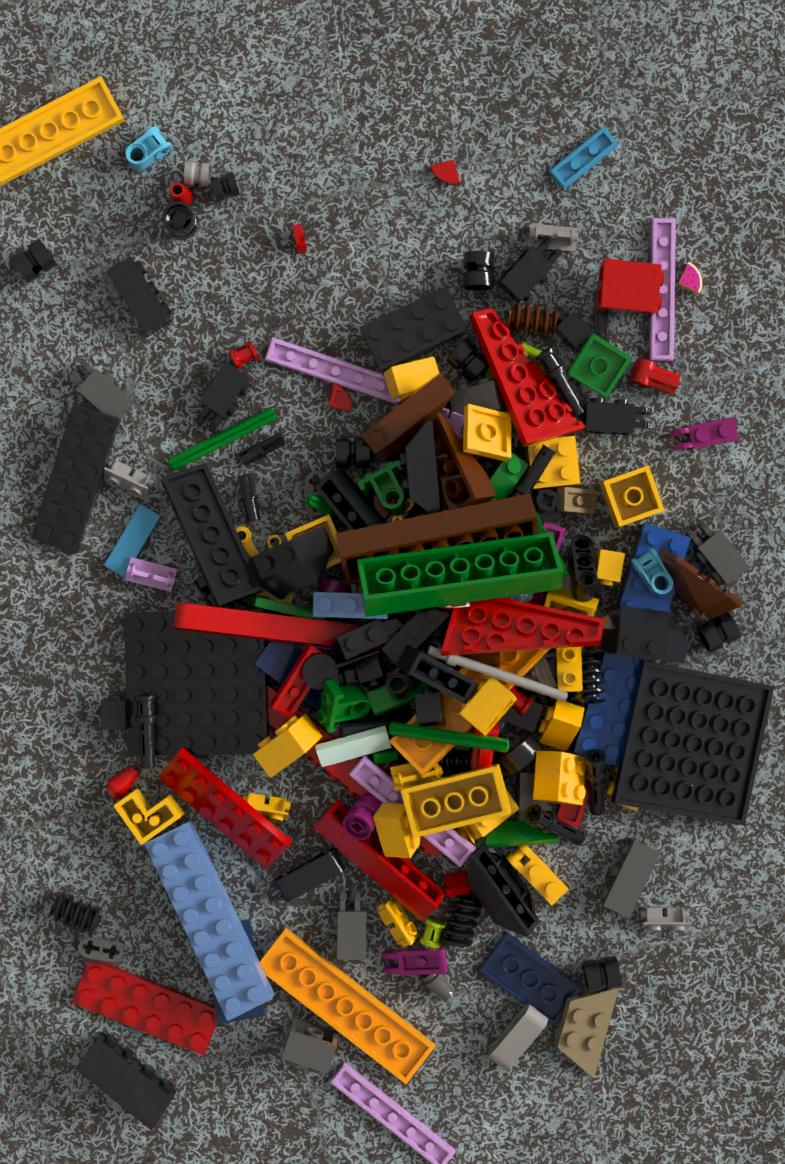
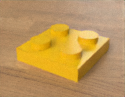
M467 404L464 407L463 452L505 462L511 459L512 419L510 415Z

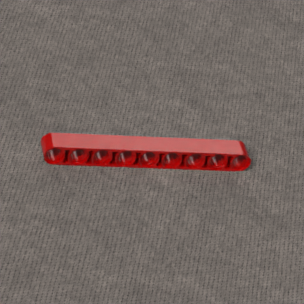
M176 603L173 629L308 645L309 643L317 647L333 648L330 643L331 639L362 625ZM384 643L370 650H381L384 647Z

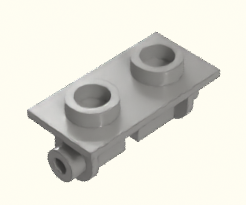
M530 224L528 247L535 246L537 248L546 238H549L551 244L547 248L548 250L559 248L561 251L575 252L576 242L578 241L577 228Z
M117 460L115 462L110 461L108 467L104 468V480L113 487L120 486L128 490L135 497L147 499L148 491L155 482L151 479V476L138 470L135 471L133 476H130L132 467Z
M645 907V910H640V918L645 920L641 924L640 929H647L649 933L661 932V929H670L673 933L685 932V929L692 925L691 922H686L685 920L689 919V910H684V907L666 908L667 917H663L662 908Z

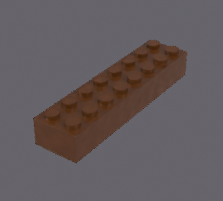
M525 494L476 505H467L452 510H443L428 515H419L409 519L371 525L365 528L346 530L336 533L346 583L351 585L359 583L357 559L538 534V526L531 494Z

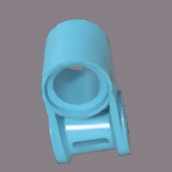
M157 126L147 130L139 139L127 147L126 158L132 169L143 171L171 151L172 144L165 141L159 133L160 129ZM140 153L144 155L140 161L132 160L135 154Z
M652 547L648 549V553L640 558H633L631 560L635 571L643 579L651 593L661 595L668 593L672 589V577ZM651 560V562L643 566L644 563ZM657 577L665 580L666 586L663 590H658L654 585Z

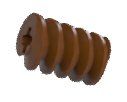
M517 301L514 307H512V303L510 305L506 326L510 329L512 325H515V332L517 333L521 327H524L526 335L530 329H533L534 336H537L541 330L543 331V338L546 339L549 333H552L553 337L558 310L554 309L552 314L549 315V308L545 307L542 313H540V308L536 305L531 311L529 303H526L524 308L521 309V302Z

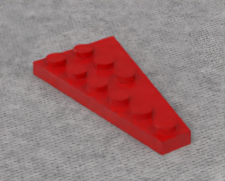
M493 308L473 312L469 316L523 447L576 433L586 428L581 421L578 422L571 414V407L567 403L564 405L557 396L556 388L546 378L534 361L531 362L524 354L526 351L521 344L517 345L510 336L509 328Z
M507 598L470 602V608L453 609L442 646L441 656L600 645L605 619Z

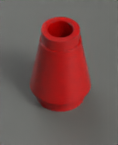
M176 182L170 187L169 199L171 203L183 202L189 206L193 201V193L187 186Z
M129 765L107 780L108 784L104 788L116 800H119L121 797H125L140 774Z

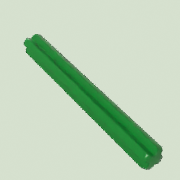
M268 408L168 459V463L172 470H177L275 421L277 415L273 408Z
M391 722L389 726V734L392 736L505 753L509 750V740L505 738Z

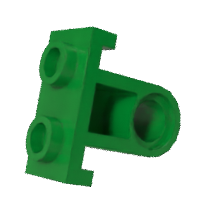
M399 460L385 464L383 469L375 473H368L363 476L362 480L357 482L366 497L370 496L369 491L374 489L389 514L398 516L407 510L408 499L405 493L402 492V487L396 477L400 474H403L405 477L404 467L400 468ZM393 497H400L396 504H389Z
M335 679L326 680L324 690L321 692L322 701L320 710H318V719L328 733L335 732L338 729L335 723L365 716L371 709V703L360 686L349 685L339 687Z

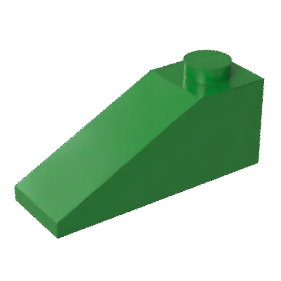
M512 452L511 459L507 462L499 460L488 476L497 495L492 500L507 498L529 466V464Z

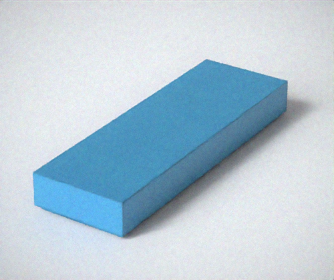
M603 126L549 170L548 173L564 191L618 147L619 144Z
M140 504L104 566L126 577L130 558H138L162 516Z

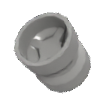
M186 161L184 168L185 186H193L199 182L201 187L209 188L211 164L202 163L199 167L194 162Z

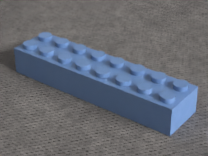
M191 820L144 843L227 1021L271 1000L275 993L193 821Z

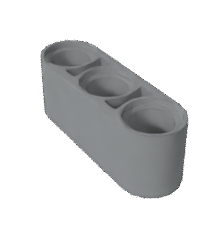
M529 1003L526 1004L494 1042L496 1045L493 1048H489L487 1057L505 1071H508L547 1025L548 1018Z

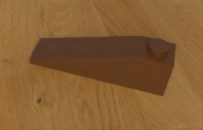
M440 372L368 423L361 436L375 454L390 462L398 461L399 453H403L402 447L424 420L431 419L436 413L443 410L455 393V390Z
M441 412L436 413L429 420L433 422L437 479L440 490L439 502L442 511L489 502L497 495L488 475L471 453L463 452L462 440Z
M662 548L659 549L658 553L662 562L672 577L673 584L681 601L689 606L688 611L699 618L701 615H704L711 619L740 608L743 605V602L727 589L717 586L714 580L699 573V570L669 551Z

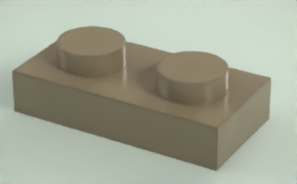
M557 487V512L595 514V490Z

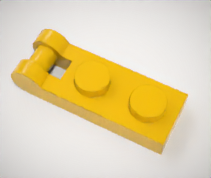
M527 845L518 846L519 848L513 854L510 853L506 859L552 906L569 890L568 887ZM526 855L529 857V860L523 865L519 860Z

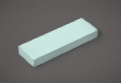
M385 726L315 745L322 767L392 747Z

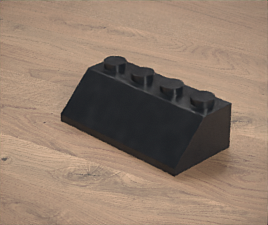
M102 1032L83 1055L75 1069L152 1130L176 1093L174 1085L168 1079L159 1078L152 1066L147 1063L143 1065L138 1061L137 1055L132 1050L122 1048L115 1036L109 1033L106 1035Z

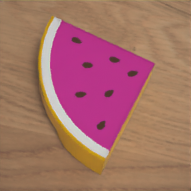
M688 262L677 285L699 295L702 289V277L697 267Z

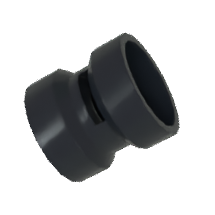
M233 171L226 173L221 178L217 176L210 178L217 202L225 200L230 195L233 197L240 195ZM221 182L224 183L227 192H224Z

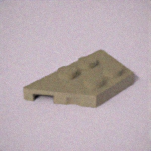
M618 988L599 992H586L582 996L576 995L567 998L554 1044L591 1077H595L619 991Z

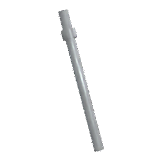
M433 646L428 648L427 655L443 660L447 665L453 667L458 665L564 702L567 699L568 693L460 655L441 656L442 649Z

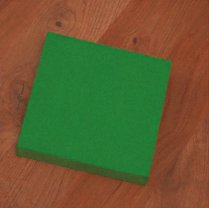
M591 332L565 374L607 399L632 360V357Z

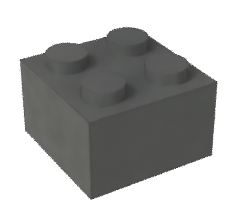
M293 1017L284 1043L281 1059H284L287 1064L292 1066L302 1065L308 1067V1070L315 1074H328L337 1048L338 1032Z

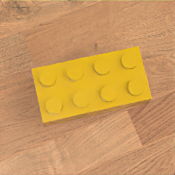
M499 764L401 789L413 838L507 816L512 812Z

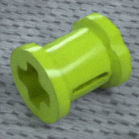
M425 918L426 927L423 937H420L419 942L431 948H439L441 931L445 928L446 924L439 920Z

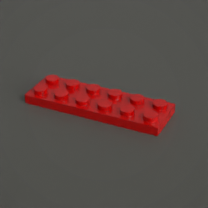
M183 747L158 776L165 785L175 791L185 802L189 803L204 818L216 826L220 832L230 838L239 848L244 850L265 869L292 843L290 838Z
M87 962L71 1002L201 1055H205L217 1025L214 1005L118 967Z

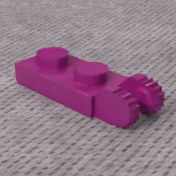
M735 417L690 425L687 428L669 431L670 437L688 434L689 438L688 443H678L672 446L673 451L688 448L692 450L739 440Z
M444 947L383 951L381 953L383 959H398L397 965H387L383 968L385 974H400V976L445 974L448 971Z

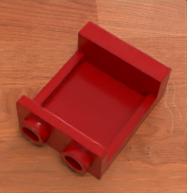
M604 259L599 264L596 311L618 310L647 313V316H653L658 313L662 306V296H659V292L664 282V272H661L662 264Z

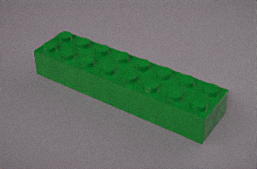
M552 532L357 559L358 581L365 617L558 590L562 587L564 573Z

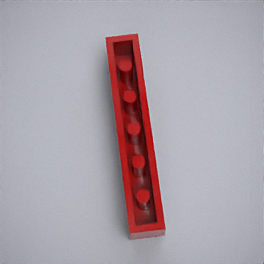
M337 799L324 812L313 828L417 918L423 921L438 908L446 892L408 859L385 857L379 836L375 831L366 840H357L349 836L344 830L342 823L350 809Z

